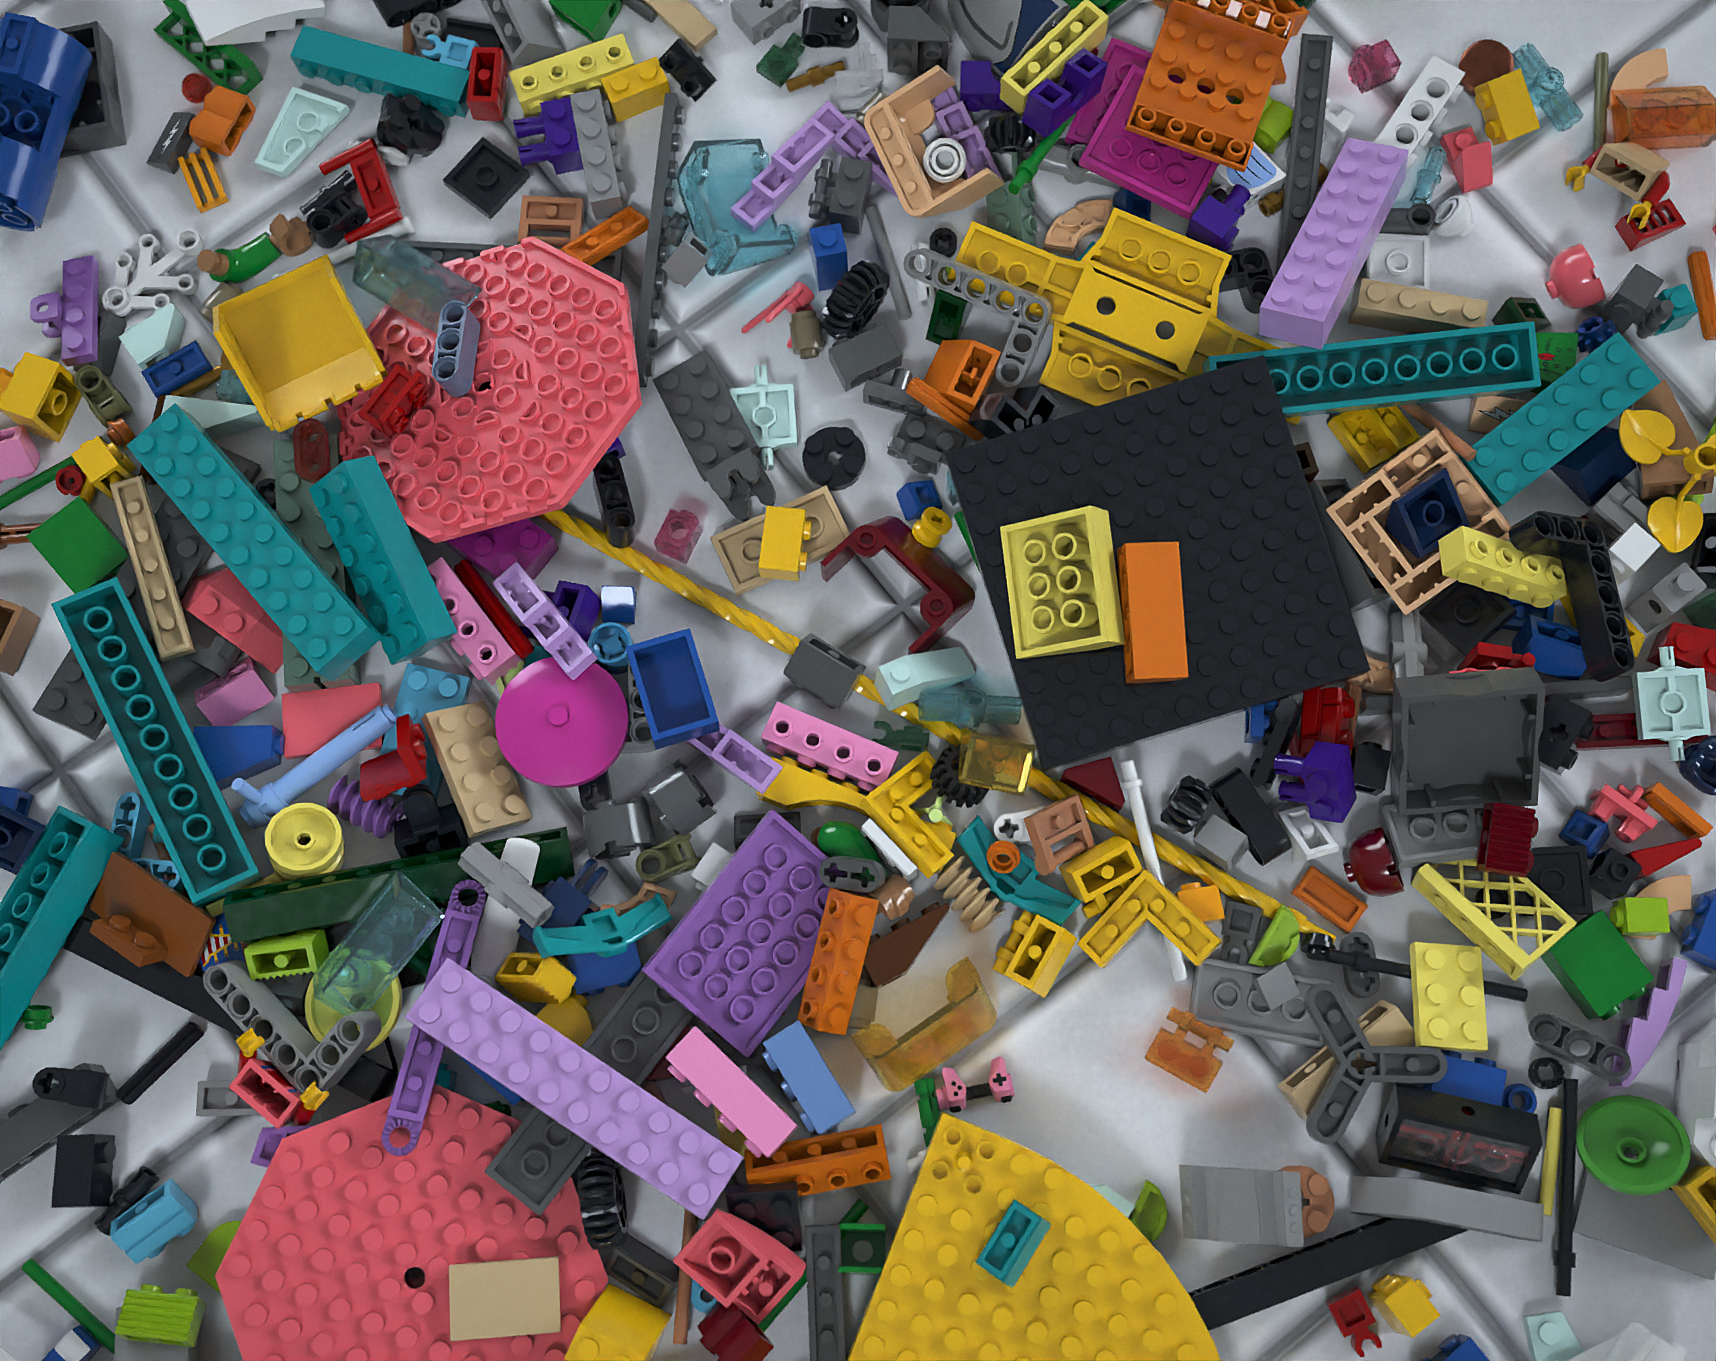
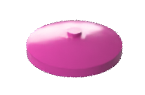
M554 657L532 663L510 681L501 695L495 717L497 741L507 761L528 780L551 788L580 786L605 773L615 763L624 749L630 726V715L626 698L618 683L605 669L593 663L575 680H572Z

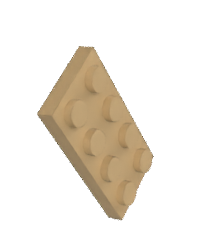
M827 485L779 506L805 509L807 521H812L810 541H804L803 552H808L807 565L828 556L850 535ZM766 513L710 537L737 597L776 580L761 578L758 569Z
M480 701L424 714L421 720L469 838L527 823L532 818L512 767L498 745L495 726L485 702Z

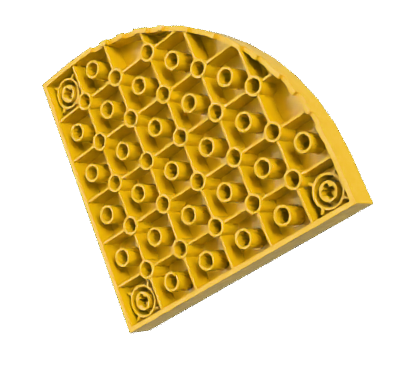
M943 1111L940 1114L883 1263L882 1273L879 1274L846 1360L1221 1361L1215 1343L1190 1295L1163 1256L1124 1214L1089 1184L1050 1158L1007 1137ZM1015 1199L1050 1222L1051 1226L1018 1281L1011 1287L1001 1282L975 1262Z

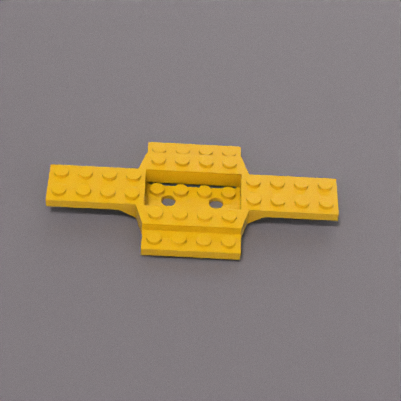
M1115 207L1101 238L1080 261L1056 256L974 221L971 222L955 259L958 262L1049 300L1053 309L1049 324L1053 325L1051 353L1038 385L1090 407L1100 406L1203 374L1202 363L1209 356L1281 349L1235 330L1216 318L1219 285L1232 255ZM951 268L947 281L954 283L956 272ZM976 278L972 282V292L981 296L984 294L985 284L982 280ZM1004 291L1000 296V302L1011 308L1014 305V296L1011 292ZM1100 299H1112L1115 303L1114 312L1110 315L1099 313L1097 302ZM1033 303L1029 308V315L1041 320L1044 310L1038 303ZM1168 322L1173 326L1174 335L1170 339L1163 340L1157 336L1156 326L1159 323ZM1071 323L1080 325L1176 365L1178 371L1067 325ZM1301 417L1285 418L1287 423L1297 426Z

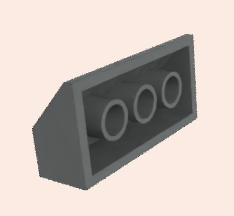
M1346 479L1314 480L1309 483L1308 487L1351 612L1362 610L1390 598L1389 593L1326 511L1329 506L1351 490Z

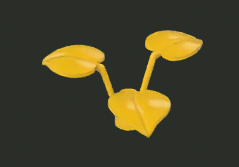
M1626 409L1621 414L1618 429L1619 439L1625 453L1634 461L1645 465L1657 462L1662 453L1666 456H1684V468L1692 475L1691 479L1678 494L1677 500L1671 497H1662L1656 500L1647 512V526L1653 537L1668 552H1680L1693 543L1703 526L1701 507L1693 501L1683 502L1693 485L1701 479V475L1713 469L1716 477V434L1709 437L1704 444L1693 450L1688 447L1670 450L1667 447L1672 445L1675 440V428L1668 417L1652 410Z

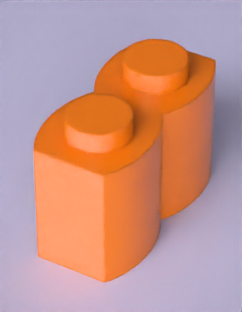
M216 85L205 96L203 110L191 120L189 135L197 146L206 147L207 150L229 157L237 148L242 133L252 122L256 107L249 96Z

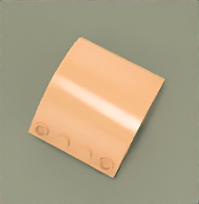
M1436 427L1385 463L1326 509L1404 615H1407L1451 585L1456 579L1442 575L1439 547L1422 559H1418L1384 528L1393 500L1401 497L1402 494L1439 469L1446 468L1470 523L1468 528L1506 541L1509 540L1508 531L1511 527Z

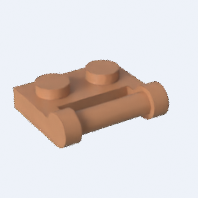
M523 195L518 244H521V239L530 237L531 230L570 231V238L533 236L555 248H562L582 235L585 211L584 199Z
M1078 794L1068 795L1023 819L1036 855L1034 861L1035 868L1043 876L1054 872L1059 864L1090 850L1095 845ZM1074 833L1075 837L1072 843L1052 853L1051 845Z

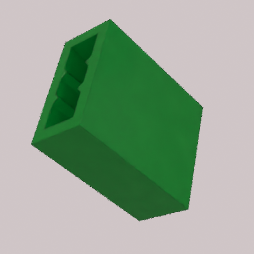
M80 496L26 535L27 539L74 594L110 580L114 576L116 577L130 555L128 548L86 499Z
M1602 909L1578 921L1573 929L1541 956L1542 960L1588 1020L1601 1017L1604 1021L1611 1018L1621 1010L1618 1004L1627 998L1633 1001L1648 991L1645 985L1655 979Z

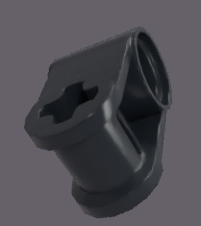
M808 7L803 12L801 42L811 48H851L859 40L857 15L849 8Z
M341 189L335 192L316 210L312 211L308 215L306 223L317 245L328 249L335 247L343 240L344 234L362 226L368 218V213L363 206H358L352 200L351 194L346 189Z
M46 1067L35 1075L32 1087L34 1093L43 1099L66 1102L69 1105L102 1109L110 1074L84 1069L74 1070ZM53 1079L59 1081L58 1087L52 1086Z

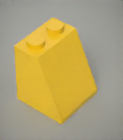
M609 1283L581 1322L564 1359L567 1361H651L673 1314Z

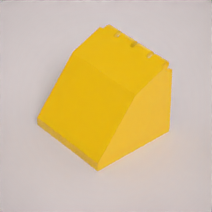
M327 254L212 308L213 334L263 421L271 431L276 429L278 433H281L300 424L298 418L303 416L306 421L329 410L327 404L333 402L334 406L348 401L358 396L357 390L362 388L366 392L375 388L384 381V377L388 376L382 360Z

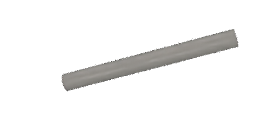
M871 206L865 209V214L882 267L890 276L889 288L899 320H907L911 317V313L877 208Z

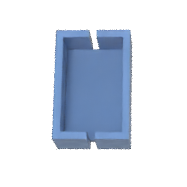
M799 1020L763 1042L767 1051L762 1053V1056L772 1072L776 1073L780 1070L785 1079L780 1085L791 1102L799 1101L804 1110L799 1116L809 1132L817 1131L819 1135H823L857 1113Z

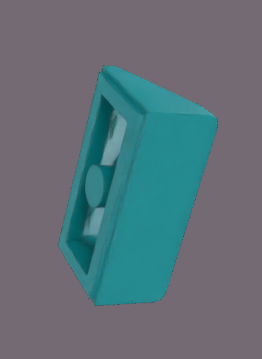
M1014 1199L975 1263L1001 1282L1013 1287L1049 1230L1051 1223Z

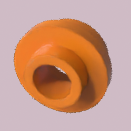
M121 418L115 422L113 420L107 422L109 430L106 431L109 439L117 447L122 445L128 449L126 445L136 438L130 427Z
M997 841L988 847L986 859L994 871L1009 873L1018 866L1021 854L1015 844L1009 841Z

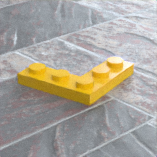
M925 750L865 796L859 805L929 879L954 857V854L910 808L911 805L933 789L931 785L933 780L930 779V774L936 760Z
M1144 869L1081 938L1077 945L1100 968H1105L1149 920L1196 966H1200L1223 941L1149 870Z

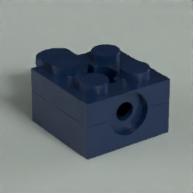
M590 858L570 883L561 876L557 881L551 880L544 887L541 894L555 908L551 917L544 925H541V928L580 926L581 916L600 911L601 908L589 898L607 877L608 869L601 866L596 870L598 862ZM520 918L519 924L521 926L517 929V932L535 945L532 938L534 928ZM554 955V957L559 962H562L566 955Z

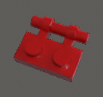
M1478 642L1457 666V671L1465 668L1495 670L1499 667H1509L1512 669L1534 667L1536 659L1531 653H1525L1524 655L1512 653V647Z

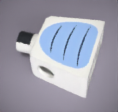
M1254 143L1244 173L1221 164L1218 165L1211 181L1212 187L1215 190L1209 195L1222 203L1236 184L1243 185L1251 193L1250 199L1243 205L1246 211L1258 204L1270 192L1278 193L1287 175Z

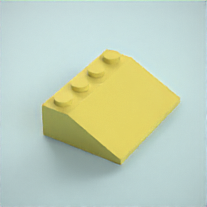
M1090 505L1000 527L1016 659L1089 651L1126 644L1107 510Z

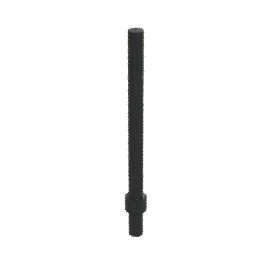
M1327 948L1325 952V962L1349 966L1351 971L1361 973L1373 971L1411 979V966L1408 964L1374 958L1369 953L1357 950L1349 953ZM1483 980L1484 994L1520 1002L1527 1000L1528 991L1525 988Z
M1563 1078L1557 1250H1553V1265L1557 1266L1556 1295L1571 1297L1572 1268H1576V1253L1572 1252L1578 1079Z

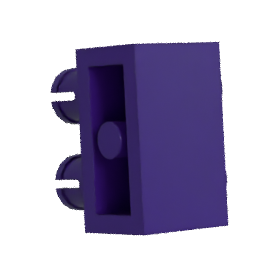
M570 97L540 102L542 112H539V116L513 120L518 140L544 134L547 138L544 139L543 143L518 146L522 166L549 161V163L553 164L556 175L584 170Z
M1236 184L1222 203L1208 195L1191 217L1185 236L1224 253L1230 252L1234 247L1232 242L1239 233V229L1236 228L1237 223L1245 213L1243 205L1251 197L1250 191L1243 185Z
M559 580L555 592L542 590L583 640L588 643L602 604L601 599L588 585ZM519 625V628L527 638L537 640L528 627Z
M1316 741L1306 757L1285 755L1283 753L1276 755L1274 760L1275 774L1302 777L1304 783L1283 779L1278 789L1279 799L1281 801L1286 800L1307 804L1309 815L1312 819L1343 823L1357 799L1349 745Z

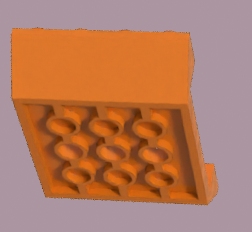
M1171 0L1125 130L1244 173L1254 146L1252 142L1272 82L1297 18L1248 0ZM1177 75L1183 82L1174 83L1168 76ZM1205 85L1210 88L1212 93L1204 94L1198 90L1197 86ZM1230 95L1235 96L1240 100V104H1232L1226 97Z

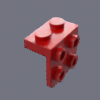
M396 364L357 413L358 416L390 440L395 433L400 435L410 422L408 417L414 409H421L429 399L430 395L428 392L430 389L424 374L417 370L412 375Z
M409 713L396 718L397 749L361 764L360 796L363 801L382 799L393 791L403 787H413L427 778L425 733L419 723H413Z

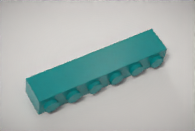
M303 25L290 55L299 73L308 78L318 77L336 86L347 85L356 88L362 93L369 94L372 92L384 97L387 93L396 98H404L406 95L411 94L428 108L438 110L449 117L456 115L466 118L469 110L466 101L470 70Z

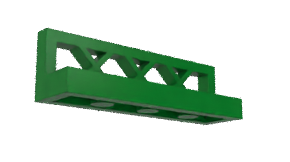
M179 0L163 1L170 15L154 29V32L213 83L247 95L263 80L254 62L232 44L205 46L186 6ZM177 23L183 27V36H169L167 34ZM189 43H203V53H189ZM222 59L224 61V70L209 69V60ZM242 76L246 79L237 90L230 87V77Z

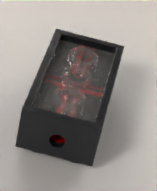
M1395 1083L1376 1131L1378 1163L1520 1195L1543 1146L1537 1114L1400 1083Z

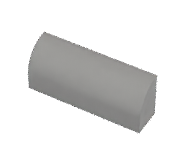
M481 0L513 64L527 66L560 55L565 50L540 0Z

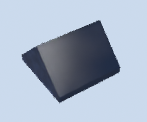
M1604 426L1550 469L1590 508L1637 466L1635 461L1625 453L1619 439L1618 429Z
M1439 469L1391 503L1384 528L1418 559H1422L1438 548L1439 539L1462 525L1465 527L1470 525L1447 469Z
M0 804V868L17 875L46 826Z

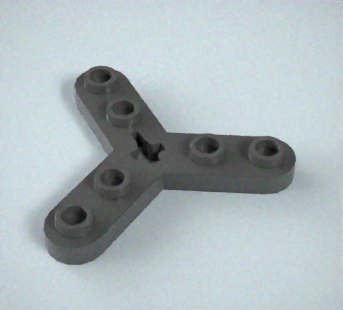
M1317 983L1307 989L1304 995L1305 1008L1336 1061L1335 1067L1306 1120V1130L1314 1141L1323 1144H1333L1339 1141L1371 1082L1435 1083L1443 1079L1447 1073L1448 1064L1446 1057L1436 1048L1370 1046L1344 998L1335 986L1327 983ZM1360 1053L1361 1059L1374 1061L1375 1066L1362 1067L1358 1074L1357 1068L1351 1067V1060H1356L1357 1054Z

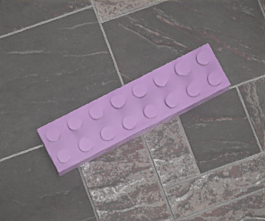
M1347 138L1260 306L1259 335L1322 350L1406 179L1409 150Z

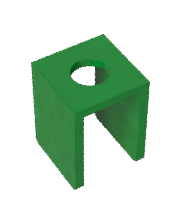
M839 1223L840 1232H848V1234L841 1241L842 1266H838V1273H842V1275L881 1274L885 1261L886 1224ZM861 1240L868 1241L873 1247V1255L866 1262L857 1261L852 1253L854 1244Z

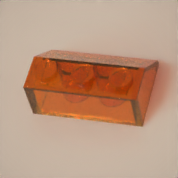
M1704 85L1612 90L1610 92L1612 98L1614 143L1634 142L1648 150L1707 147L1716 140V98Z

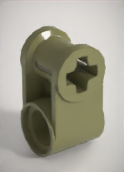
M86 365L76 372L74 376L76 387L88 402L93 414L105 428H108L107 422L116 419L125 412L131 413L133 411L131 405L115 387L113 382L97 367ZM99 380L95 387L90 388L94 381Z
M689 833L685 836L681 834L675 835L663 843L641 852L635 862L636 871L644 882L658 884L673 876L695 869L701 858L696 856L690 842L691 834ZM679 848L683 849L686 856L685 859H683ZM654 859L661 863L659 871L655 874L650 875L643 872V866L648 860Z

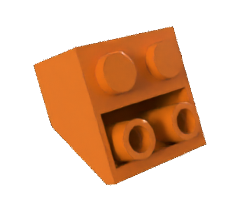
M973 339L943 340L923 381L966 412L972 414L981 396L986 395L996 375V367L1001 357V351Z

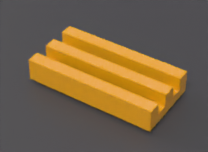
M206 147L201 148V153L197 155L195 152L189 153V158L184 159L183 156L177 158L200 213L229 202ZM203 161L206 163L219 195L216 199L212 195L200 163ZM194 166L208 201L206 203H203L189 167Z

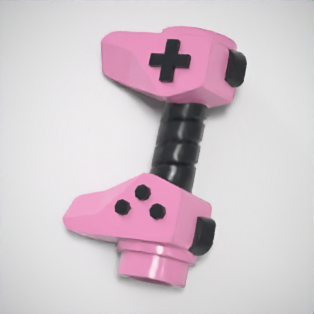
M1000 1056L991 1061L988 1083L966 1087L953 1068L944 1067L942 1075L945 1086L936 1089L939 1109L950 1110L952 1113L965 1109L966 1101L993 1096L996 1102L1006 1103L1010 1102L1012 1097H1015L1011 1075L1007 1073L1004 1059Z

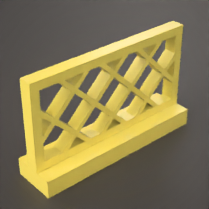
M1477 859L1431 865L1426 863L1416 872L1411 885L1477 947H1481V950L1514 981L1519 979L1535 961L1577 924L1574 919L1527 877L1516 878L1507 876V883L1490 882L1488 873L1482 872V881L1464 880L1463 865L1476 866ZM1442 864L1457 865L1458 879L1444 878L1436 869ZM1464 887L1483 889L1484 903L1470 902L1465 897ZM1489 889L1508 890L1509 905L1490 904ZM1514 891H1524L1533 897L1534 907L1515 905ZM1490 911L1508 912L1510 927H1497L1491 921ZM1516 913L1534 914L1535 929L1516 928ZM1541 915L1554 916L1563 926L1557 931L1542 930ZM1517 936L1536 937L1537 949L1528 955L1518 946ZM1542 937L1548 938V939L1543 943Z

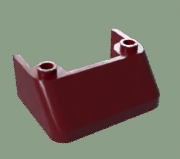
M885 516L859 526L820 562L822 578L828 582L855 555L862 558H871L883 549L928 592L920 603V613L922 618L931 627L908 648V655L928 652L972 609L975 599L973 588L931 548L920 544L914 538L912 530L901 519L895 516Z

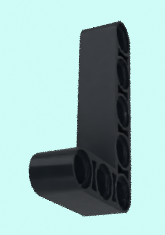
M1537 511L1512 525L1508 531L1509 539L1517 550L1525 553L1561 558L1586 666L1592 678L1602 683L1632 670L1635 666V656L1601 527L1591 519L1546 511Z

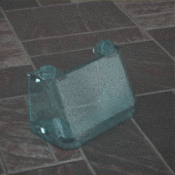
M761 139L694 141L678 170L677 185L686 213L689 215L688 219L693 234L713 250L712 256L704 265L710 276L727 275L788 256L798 245L796 232L792 230L789 224H779L777 226L773 214L754 233L731 216L730 208L751 190V181L769 166V156L763 148Z

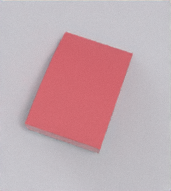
M719 1209L715 1210L673 1259L677 1266L722 1305L728 1308L733 1302L757 1325L760 1324L801 1278L807 1266L804 1260L772 1236L754 1225Z

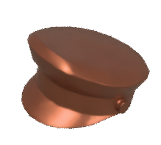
M1484 39L1473 43L1464 51L1458 65L1459 69L1465 72L1460 85L1464 87L1463 90L1466 93L1475 96L1474 87L1514 71V59L1511 51L1501 42L1492 39Z

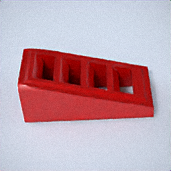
M1670 198L1659 202L1654 209H1650L1651 213L1648 221L1654 228L1652 230L1646 223L1645 227L1642 228L1644 231L1642 233L1636 223L1640 224L1642 220L1638 217L1632 218L1627 223L1629 214L1621 217L1615 225L1617 232L1631 252L1686 225V222ZM1663 210L1667 212V214L1673 222L1670 223L1668 221V219L1663 213ZM1655 214L1658 216L1663 226H1660V224L1654 217Z
M1692 838L1632 851L1625 856L1642 866L1635 879L1637 881L1702 847L1703 843L1699 838Z

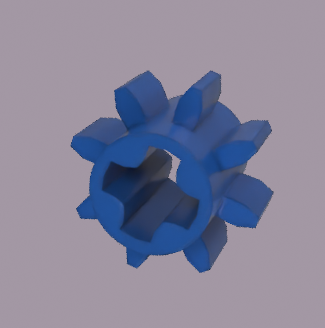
M1598 316L1584 320L1580 324L1579 330L1575 332L1578 333L1577 347L1582 353L1588 350L1590 354L1615 335L1618 331L1613 321L1604 322L1603 318Z

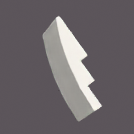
M189 0L186 2V9L205 46L265 41L266 31L295 29L296 19L325 17V5L322 0Z

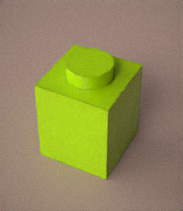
M1625 897L1613 902L1609 915L1610 921L1622 936H1659L1670 933L1667 898Z

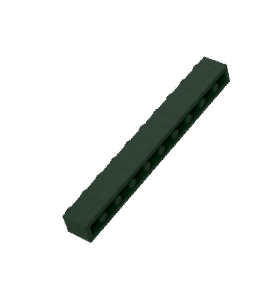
M567 827L510 837L524 838L536 843L540 847L531 887L536 883L551 880L557 881L560 876L565 880L575 876ZM509 838L480 844L500 860L506 841ZM468 846L227 892L222 907L232 943L243 941V943L250 944L258 942L267 936L278 935L286 937L302 929L312 928L314 930H321L330 927L333 923L343 921L357 923L363 921L368 916L378 914L392 916L404 909L414 907L418 910L427 909V905L431 901L435 903L449 901L451 892L456 884L466 879L475 880L458 865L461 854ZM465 889L459 894L458 900L462 902L470 896L478 895V893L473 889Z

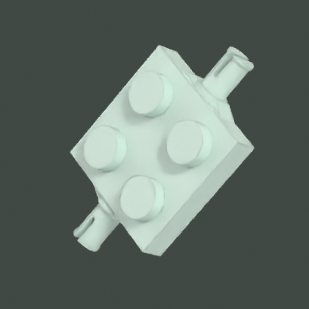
M757 365L754 367L755 384L744 388H732L730 391L760 449L761 465L767 470L766 458H768V467L771 470L774 468L773 451L781 448L798 447L793 384L776 385L768 383L767 366L761 365L762 377H760V367Z
M1674 646L1659 647L1660 668L1649 672L1631 673L1638 740L1659 739L1668 741L1670 761L1685 760L1683 740L1693 736L1711 735L1704 668L1686 669L1675 666Z

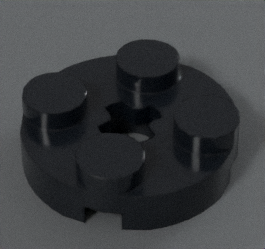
M409 94L404 98H397L384 110L381 117L382 122L385 120L387 128L384 133L389 142L403 154L413 156L415 153L422 155V157H428L441 144L442 132L445 129L443 121L435 116L414 95ZM410 124L413 125L416 128V130L412 131L409 128Z
M828 427L817 431L806 439L802 461L804 471L809 480L823 487L827 485L830 491H838L852 486L858 480L866 465V455L861 440L850 428ZM836 452V454L843 456L839 459L838 465H833L831 461L826 462L825 458L829 457V453Z

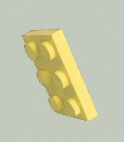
M1413 942L1410 944L1415 1046L1431 1047L1438 1050L1481 1053L1488 1051L1481 947Z

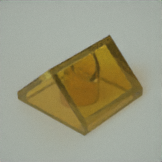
M963 726L960 736L959 783L1024 796L1036 746L1027 740Z

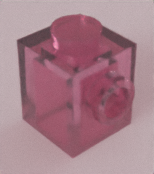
M1385 39L1371 46L1367 44L1358 48L1354 52L1348 67V75L1351 82L1356 84L1361 94L1393 81L1401 62L1389 41Z

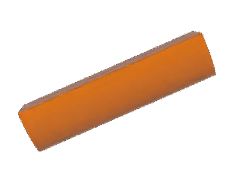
M1179 542L1125 543L1117 549L1120 605L1126 643L1123 644L1126 684L1165 682L1188 678Z

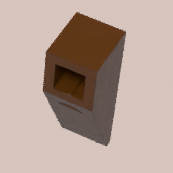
M935 902L920 911L921 917L910 922L909 918H905L890 927L893 932L881 938L878 933L870 936L863 965L875 988L879 989L908 973L950 910L948 903L940 906L938 902Z

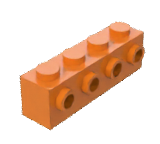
M830 887L796 1021L799 1020L800 1023L816 1031L846 1035L879 900L860 893Z
M881 1124L784 1142L770 1158H767L764 1154L758 1158L749 1149L744 1150L748 1185L797 1182L798 1197L891 1179Z

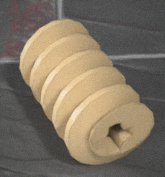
M962 856L938 876L934 888L935 890L947 888L942 896L943 900L948 901L955 898L951 910L954 912L964 909L959 920L965 922L972 919L968 931L973 933L992 923L1006 908L999 911L994 910L999 901L998 898L988 901L985 899L990 888L977 889L982 879L981 877L971 880L968 878L973 867L961 869L960 865L965 859Z

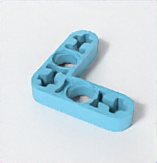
M134 792L124 793L117 801L111 831L121 837L130 832L131 841L126 848H123L121 844L119 852L144 869L150 867L151 874L177 892H183L186 888L173 861L141 859L150 812L141 794ZM164 874H176L175 880L162 879Z

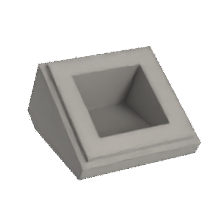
M1285 962L1252 980L1270 1011L1300 994Z

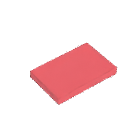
M378 682L281 694L283 735L285 736L284 758L289 760L309 757L378 705L383 707L382 685ZM384 735L362 751L381 749L385 738Z

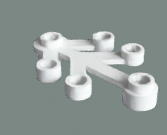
M192 228L180 230L175 237L177 246L153 266V256L160 250V242L152 234L142 235L138 241L140 255L137 277L129 285V274L135 271L137 267L136 261L128 253L117 255L114 260L116 266L114 286L108 288L102 297L103 307L106 312L109 311L118 317L127 315L132 309L157 310L160 308L159 304L162 301H167L166 305L171 302L173 303L168 295L164 293H159L154 297L138 296L145 289L180 290L184 295L194 294L197 291L198 284L191 275L182 274L179 277L162 275L187 255L196 256L200 254L204 242L198 232ZM153 241L150 247H146L148 242ZM195 242L191 247H188L190 243ZM129 260L128 265L122 267L123 262ZM191 282L188 287L183 288L184 283ZM123 300L119 305L116 306L118 301Z

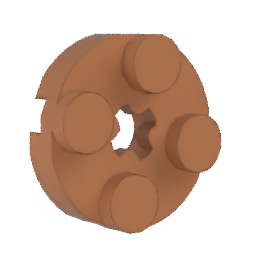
M1292 1165L1278 1170L1300 1172L1302 1197L1307 1199V1205L1302 1206L1303 1238L1312 1237L1326 1230L1332 1219L1335 1207L1333 1191L1329 1186L1327 1178L1306 1166Z

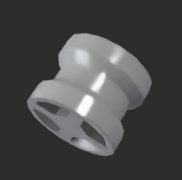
M425 12L418 14L411 21V32L415 37L418 47L421 50H433L436 45L430 44L427 36L424 35L433 34L441 40L443 30L438 18L432 13Z

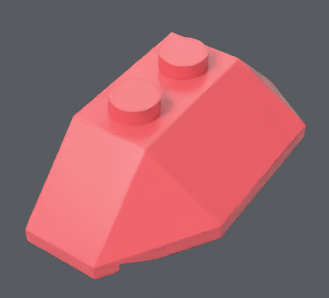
M229 568L196 576L181 601L182 607L275 675L283 665L281 629Z

